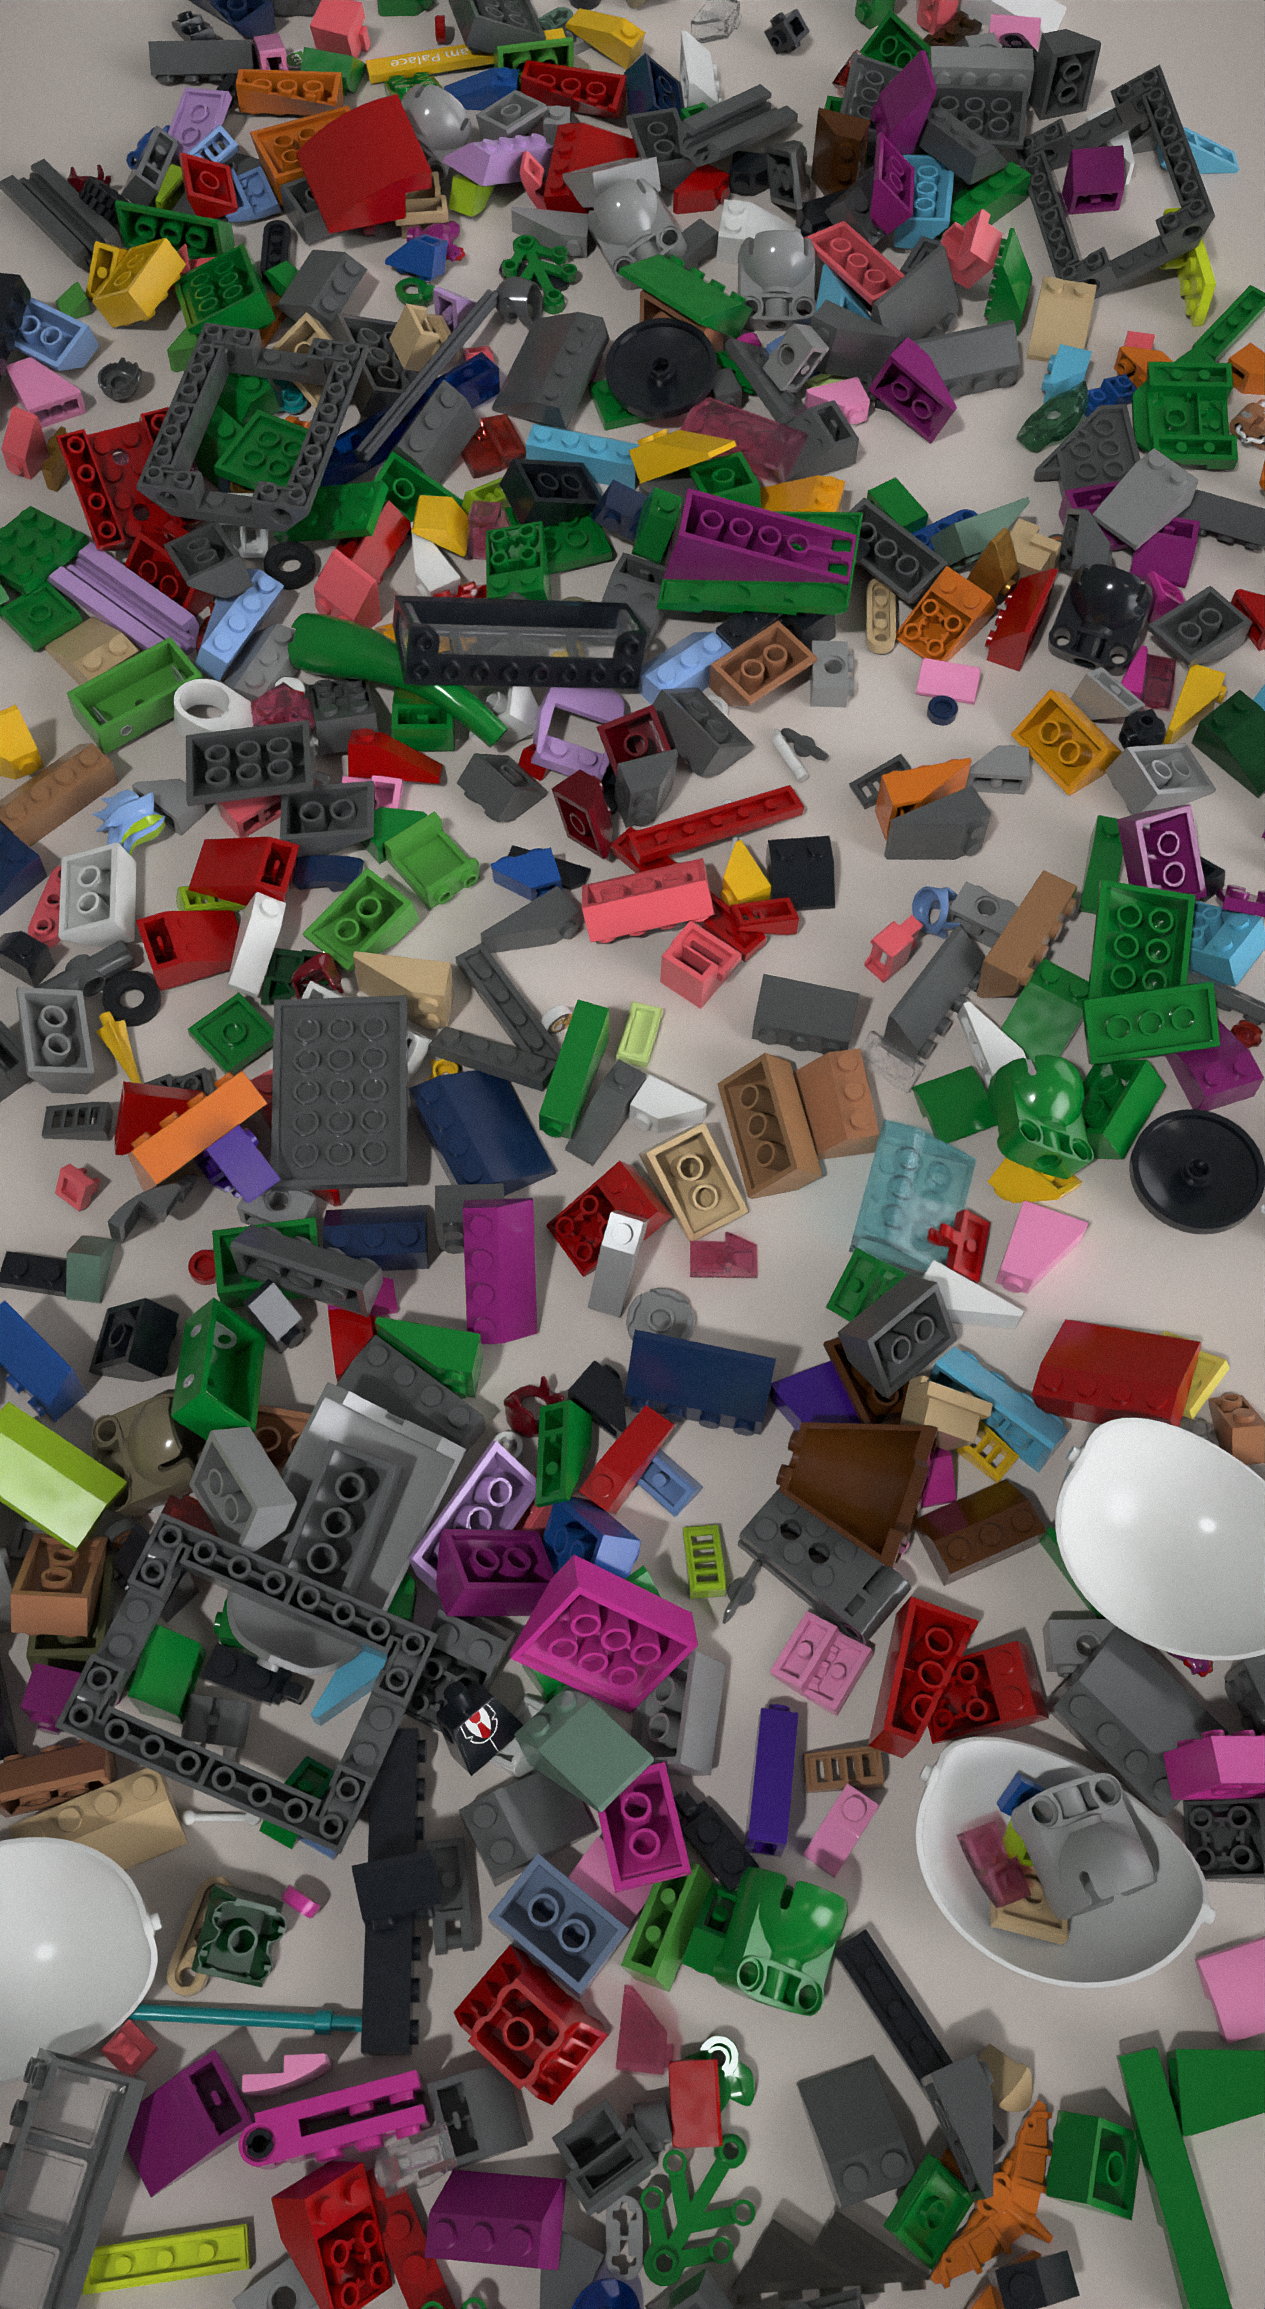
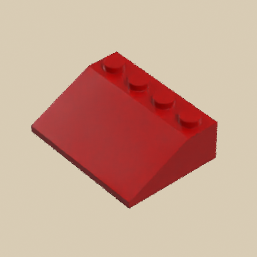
M586 123L558 125L543 195L546 209L583 214L593 211V207L581 206L563 180L562 174L624 158H637L638 152L633 139Z
M1065 1319L1040 1364L1031 1395L1039 1409L1046 1414L1050 1413L1059 1417L1103 1424L1120 1418H1143L1180 1427L1201 1349V1342Z

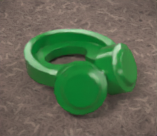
M405 278L400 280L395 286L398 300L405 305L424 306L425 302L429 303L434 297L433 290L435 286L432 284L427 285L426 282L419 278ZM407 285H415L418 287L419 294H408L403 291V288Z

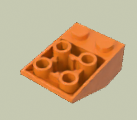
M946 566L898 629L895 640L922 659L929 658L948 662L981 631L996 611L997 605L991 595Z
M971 758L951 759L945 763L921 765L914 769L892 771L882 775L875 813L885 841L888 838L891 819L964 789L972 762Z

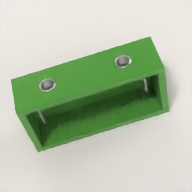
M169 637L66 694L74 717L103 754L106 755L174 717V695L177 689L188 681L203 679V676L175 641Z

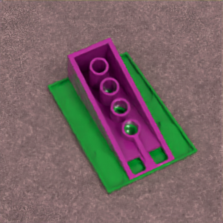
M688 488L670 537L656 609L700 613L702 610L733 613L754 611L796 615L797 612L825 615L846 613L849 606L863 512L769 511Z

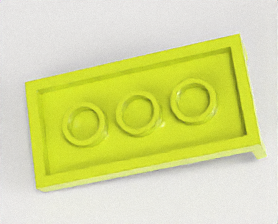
M1167 208L1164 210L1163 216L1182 208ZM1202 238L1196 248L1159 266L1162 270L1176 269L1180 282V295L1184 296L1186 302L1185 312L1186 315L1190 316L1192 327L1203 326L1216 286Z

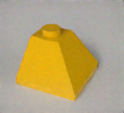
M16 704L0 711V776L17 780L44 768L38 748Z
M1006 1157L987 1181L994 1187L993 1190L997 1196L1012 1203L1058 1200L1079 1188L1083 1183L1075 1175L1068 1179L1050 1176L1022 1166Z

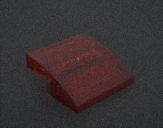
M502 414L481 418L480 427L460 454L473 479L508 468L513 459L526 458V448L508 415Z

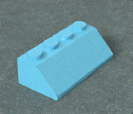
M903 154L904 158L915 169L913 216L895 229L894 247L912 249L921 236L933 239L949 227L954 172L929 155Z
M542 424L532 425L526 442V459L584 463L592 480L595 483L610 485L614 479L635 490L639 479L628 451L639 446L638 443Z
M954 1346L940 1357L933 1367L929 1381L960 1392H971L972 1396L993 1403L991 1416L981 1421L1019 1455V1459L1038 1473L1062 1444L1069 1432L1057 1416L1043 1412L1035 1406V1402L1031 1397L1022 1392L1018 1393L1009 1387L1001 1375L986 1370L979 1365L975 1356L967 1351H960Z

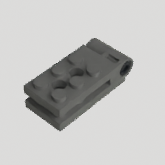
M779 1489L739 1535L741 1539L738 1541V1547L754 1560H759L761 1566L827 1621L838 1626L844 1635L863 1645L871 1639L911 1590L910 1584L899 1572L891 1567L883 1566L880 1561L779 1492ZM791 1532L797 1539H785L781 1533ZM819 1555L825 1562L815 1563L809 1556Z

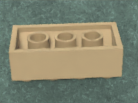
M149 1768L140 1770L9 1826L12 1839L49 1837L73 1841L98 1850L111 1858L124 1871L188 1844L166 1777Z

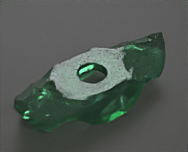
M1086 381L1080 382L1071 389L1050 398L1025 421L1016 436V440L1031 452L1038 453L1048 444L1060 441L1068 436L1076 428L1082 415L1088 410L1089 393ZM1051 411H1057L1061 414L1055 419L1046 417Z

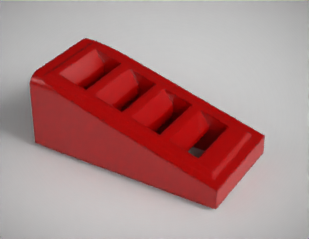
M790 897L730 905L729 910L739 932L793 935L797 932L799 917ZM742 916H747L748 920H743Z

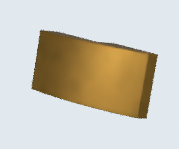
M62 426L54 436L49 438L46 446L50 458L45 460L41 468L47 489L58 492L68 474L56 440V436L67 433L66 428Z

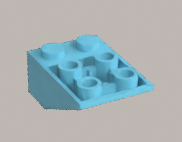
M824 264L815 313L825 300H829L871 320L870 314L856 294L827 264Z
M1195 901L1188 967L1223 984L1236 987L1265 949L1263 919L1259 916L1225 910L1218 906Z

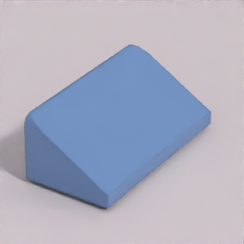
M659 1449L637 1482L674 1517H677L703 1488L700 1483L661 1449Z

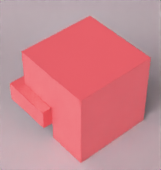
M321 0L310 24L316 49L349 55L358 58L360 51L368 52L371 43L367 27L362 26L365 19L362 2L354 0Z
M983 209L975 214L965 224V227L955 222L943 233L940 243L946 248L953 280L966 289L972 287L994 268L1003 236L1002 232L988 223L991 214Z
M690 921L662 955L660 982L701 1009L731 975L732 970L741 961L742 954Z

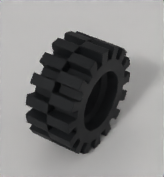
M89 176L78 195L85 204L89 205V208L119 225L115 208L116 200L129 202L124 196L118 194L115 189L110 188L108 184H104L101 180Z

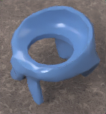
M925 886L915 894L912 902V913L923 924L920 931L946 939L947 932L943 929H954L956 925L961 927L960 923L946 922L949 902L957 897V894L948 887L935 888ZM930 909H941L938 920L931 925L929 922Z

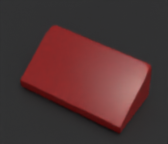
M685 2058L670 2061L668 2073L673 2147L699 2148L723 2146L718 2060Z

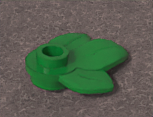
M723 2035L712 2036L703 2043L700 2052L685 2057L687 2059H712L713 2051H722L726 2056V2062L718 2064L720 2111L722 2112L726 2107L729 2098L741 2105L751 2106L755 2094L754 2077L750 2068L739 2061L738 2048L730 2038Z

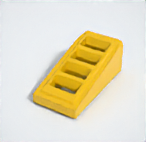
M979 1420L977 1436L981 1438V1441L976 1447L973 1448L967 1445L953 1450L994 1482L999 1483L1017 1461L1019 1455L985 1423ZM987 1445H990L993 1449L984 1459L980 1453ZM1000 1453L1004 1456V1459L995 1469L991 1463Z

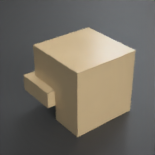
M432 172L431 188L406 193V218L395 220L396 226H401L402 239H407L408 227L418 225L423 230L434 223L449 222L446 195H441L438 172Z
M406 304L389 339L405 370L420 372L451 334L443 316L426 313L427 309L424 306ZM460 350L451 361H458L461 355Z
M1020 518L1010 532L1019 570L1013 577V580L1016 582L1013 588H1016L1020 578L1051 568L1059 570L1062 544L1038 534L1040 526Z
M924 1375L909 1380L900 1425H931L937 1427L938 1439L936 1447L946 1451L975 1444L979 1420L991 1416L993 1403L972 1396L971 1392H960L928 1381L929 1377Z

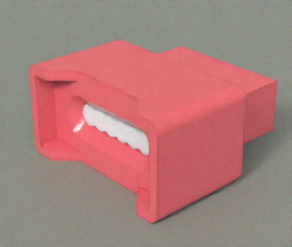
M913 915L901 925H898L895 921L890 923L871 939L872 950L864 966L885 983L906 965L910 951L918 944L916 940L923 924Z

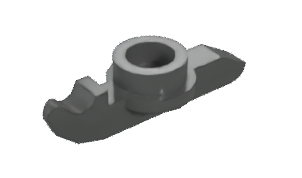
M783 728L781 730V734L786 738L787 742L794 743L793 748L798 756L808 757L811 755L815 759L823 761L829 757L825 751L815 745V741L811 737L801 736L790 728Z
M755 1559L743 1579L734 1580L729 1585L727 1592L730 1602L723 1615V1624H726L734 1616L739 1606L747 1605L753 1599L754 1588L752 1582L761 1566L759 1560Z

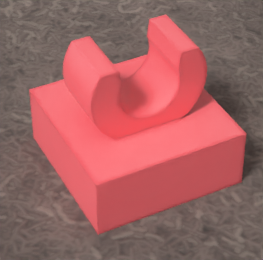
M68 1164L60 1169L55 1194L80 1212L89 1206L91 1195L97 1191L100 1179L96 1177L92 1180L86 1175V1168L77 1169L72 1164Z
M129 2019L100 2052L118 2070L136 2075L159 2048Z

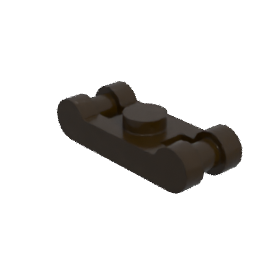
M959 11L951 22L933 35L928 34L924 40L930 46L962 47L964 46L965 36L979 34L982 23L976 19L971 20L967 13Z

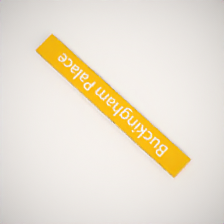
M563 28L543 31L546 37L545 40L566 38ZM465 44L366 60V67L370 84L389 81V77L394 75H404L405 79L414 77V73L417 72L435 74L494 64V54L484 51L476 53L469 50Z

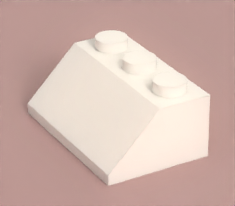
M681 31L679 77L684 108L702 102L712 107L722 102V98H717L720 94L719 80H717V65L712 63L710 51L687 31Z
M118 842L62 857L58 937L61 940L103 948L119 940L124 943L135 941L137 862Z

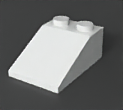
M724 199L718 234L717 262L738 264V253L743 241L748 237L754 239L755 235L759 232L787 230L801 234V229L751 202Z

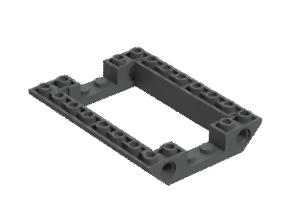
M1160 64L1110 91L1116 107L1068 132L1061 118L1025 137L1023 150L1015 149L1021 168L1031 174L1028 191L1055 277L1097 285L1094 299L1196 248L1215 218V213ZM1150 119L1182 209L1170 212L1156 219L1160 235L1111 260L1105 247H1102L1083 259L1054 169L1069 162L1071 150L1095 148Z
M204 323L136 485L137 490L171 516L279 532L287 531L310 513L370 350L369 345L314 338L308 354L263 348L259 330ZM229 373L324 386L287 487L276 486V483L258 481L253 497L209 491L205 488L202 472L190 471Z
M161 1513L127 1581L130 1588L96 1655L91 1653L55 1727L341 1854L419 1682L438 1634ZM182 1570L386 1660L371 1690L370 1698L340 1764L338 1763L329 1783V1788L323 1802L316 1797L115 1708Z

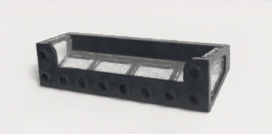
M395 595L392 624L404 684L638 689L647 632L627 603Z

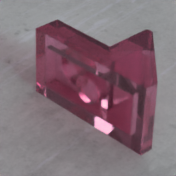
M473 500L468 515V559L486 560V530L500 528L502 503Z
M725 1232L724 1242L690 1241V1277L757 1278L756 1244L731 1232Z

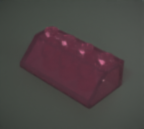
M711 397L690 409L680 429L735 440L736 447L714 456L712 459L741 451L754 475L778 484L785 483L808 437L806 432Z

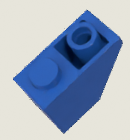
M427 234L420 235L411 239L385 259V264L395 267V271L399 273H414L421 280L433 281L434 278L443 275L445 272L448 241Z
M551 847L546 849L535 848L524 855L516 857L505 856L491 863L494 883L530 901L537 899L556 886L562 890L561 877Z

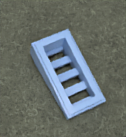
M220 124L187 154L203 158L200 154L204 152L211 161L224 164L239 152V147ZM220 140L226 148L222 150L216 143ZM210 146L218 152L216 157L208 149Z

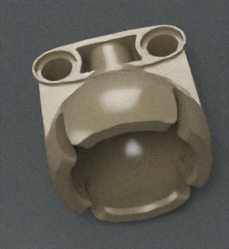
M175 1389L165 1390L116 1414L102 1415L93 1424L92 1446L94 1459L127 1481L124 1491L107 1508L109 1511L136 1519L145 1515L152 1508L192 1492L189 1483L206 1441L186 1426L180 1425L171 1417Z

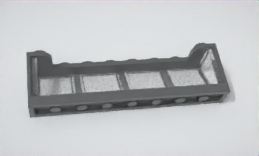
M39 2048L37 2057L30 2058L25 2070L23 2081L28 2084L23 2100L17 2099L11 2112L9 2124L14 2127L9 2142H3L0 2147V2309L77 2308L147 2083L143 2078L134 2074Z

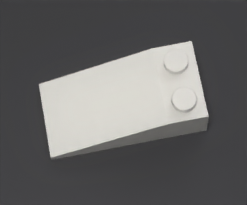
M961 0L960 11L967 13L971 20L976 19L986 26H990L991 14L1041 18L1039 39H1041L1042 33L1059 29L1067 8L1055 0Z

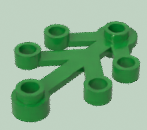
M530 235L517 237L513 241L514 255L511 259H506L502 262V274L507 278L517 276L518 267L523 260H527L528 265L520 277L531 281L535 275L544 293V311L552 315L561 313L565 307L564 295L560 290L553 287L547 274L562 278L565 282H574L577 279V267L574 264H565L561 267L539 260L538 256L551 259L555 264H564L568 261L567 248L556 246L551 249L539 245L538 240Z
M725 2134L722 2136L723 2146L714 2147V2157L716 2160L691 2202L684 2172L687 2167L685 2155L679 2150H671L665 2154L662 2166L666 2174L669 2175L678 2223L669 2239L667 2238L661 2212L665 2203L663 2192L657 2187H648L642 2192L640 2204L647 2214L652 2245L645 2253L643 2266L645 2274L654 2284L659 2286L672 2285L680 2279L684 2268L709 2262L726 2264L733 2257V2245L725 2237L713 2239L709 2246L682 2250L691 2233L732 2224L747 2226L755 2219V2207L746 2199H740L730 2207L704 2212L729 2169L739 2167L746 2158V2145L738 2135ZM726 2143H734L737 2146L738 2155L735 2159H727L724 2156L723 2147ZM671 2155H677L682 2160V2168L677 2172L671 2171L667 2166V2159ZM649 2192H655L660 2197V2204L656 2209H650L645 2205L644 2199ZM740 2204H745L750 2209V2218L745 2222L738 2220L735 2215V2210ZM717 2242H724L728 2246L729 2253L725 2259L720 2260L714 2256L713 2247ZM662 2254L668 2255L672 2260V2267L668 2272H661L656 2266V2260Z

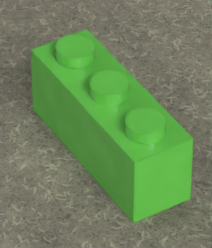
M690 1861L691 1875L653 1884L621 1963V1966L635 1980L670 1992L703 1902L713 1881L699 1864Z

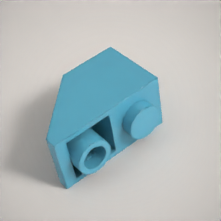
M1062 344L1059 345L1057 355L1051 354L1047 371L1051 372V374L1045 373L1041 390L1046 391L1043 403L1050 404L1081 391L1092 351Z

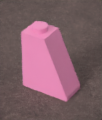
M279 33L255 36L254 43L259 70H288L286 51Z
M29 357L6 365L10 385L22 409L38 416L42 428L86 413L79 388L34 358Z
M1023 1201L995 1283L1002 1285L1003 1288L1010 1292L1028 1294L1080 1243L1087 1229L1088 1222Z

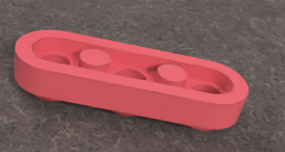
M61 865L51 872L28 926V934L47 945L48 948L54 947L61 940L58 937ZM53 901H59L56 904H51ZM42 927H48L45 930H40Z

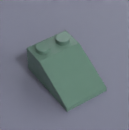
M1029 497L950 525L930 537L934 551L949 563V567H952L954 571L978 561L989 542L1004 527L1008 529L1030 503Z
M569 1685L565 1686L514 1734L530 1766L599 1813L654 1761L653 1756L592 1699Z

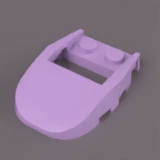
M549 687L535 717L536 728L533 734V744H536V750L531 758V763L568 776L581 769L591 776H596L602 783L605 771L610 765L606 751L604 754L551 737L547 735L554 707L601 723H607L623 716V698L611 688Z

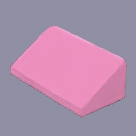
M991 14L988 33L994 32L998 43L999 38L1004 34L1020 33L1037 50L1041 18Z
M923 658L916 694L929 697L944 695L951 697L956 702L974 705L981 669L974 666Z

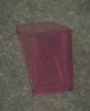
M282 682L251 702L253 727L309 720L310 729H315L312 702L285 682Z

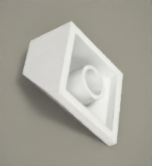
M479 686L475 689L474 695L508 727V730L497 742L516 743L534 733L536 728L535 717L539 706L529 687ZM470 731L469 737L471 739L480 740Z

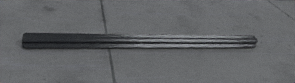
M488 289L358 445L354 451L357 461L369 462L500 301L498 298L499 293L496 290Z

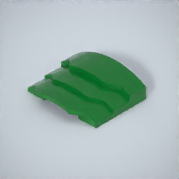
M1148 362L1146 381L1132 395V423L1137 446L1148 453L1155 448L1173 462H1179L1182 465H1204L1206 469H1234L1238 462L1237 435H1229L1227 399L1233 388L1231 363Z

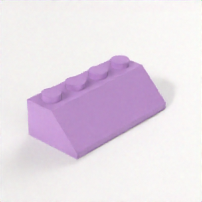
M532 133L531 136L516 135L515 138L499 137L498 140L483 139L480 142L469 143L444 156L443 162L482 187L522 181L520 166L523 152L528 151L544 168L543 178H546L554 146L545 142L546 138L536 133Z
M497 1441L491 1442L409 1557L416 1576L438 1596L436 1577L439 1538L442 1529L513 1530L536 1496V1478Z

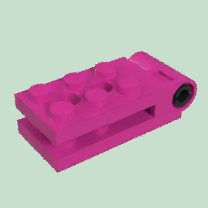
M417 2070L254 2113L256 2122L248 2125L240 2135L238 2143L239 2153L242 2159L249 2165L264 2170H272L278 2168L283 2163L290 2162L295 2164L313 2158L316 2159V2162H320V2164L344 2158L343 2150L356 2147V2150L360 2151V2153L373 2151L384 2147L383 2139L396 2136L400 2142L424 2136L423 2128L431 2126L429 2111L423 2104L310 2135L307 2124L350 2113V2116H354V2119L367 2117L378 2113L377 2105L388 2102L394 2108L414 2104L417 2102L416 2095L425 2093L422 2076ZM266 2140H269L270 2143L267 2144L266 2149L263 2152H261L260 2148H262L263 2143Z

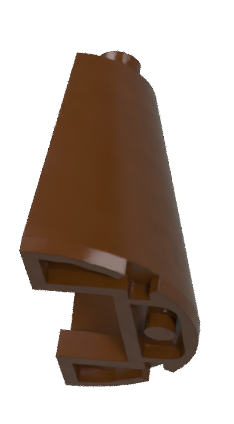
M801 1422L799 1431L793 1430L789 1439L788 1451L793 1452L789 1465H781L776 1484L780 1485L779 1492L885 1566L895 1568L902 1554L898 1553L900 1546H907L924 1498L933 1465L929 1456L931 1452L936 1450L938 1428L931 1425Z

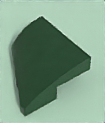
M274 948L267 976H265L261 1006H270L274 1004V1000L295 998V989L291 987V977L295 970L316 954L324 952ZM327 980L320 982L328 987L330 986Z

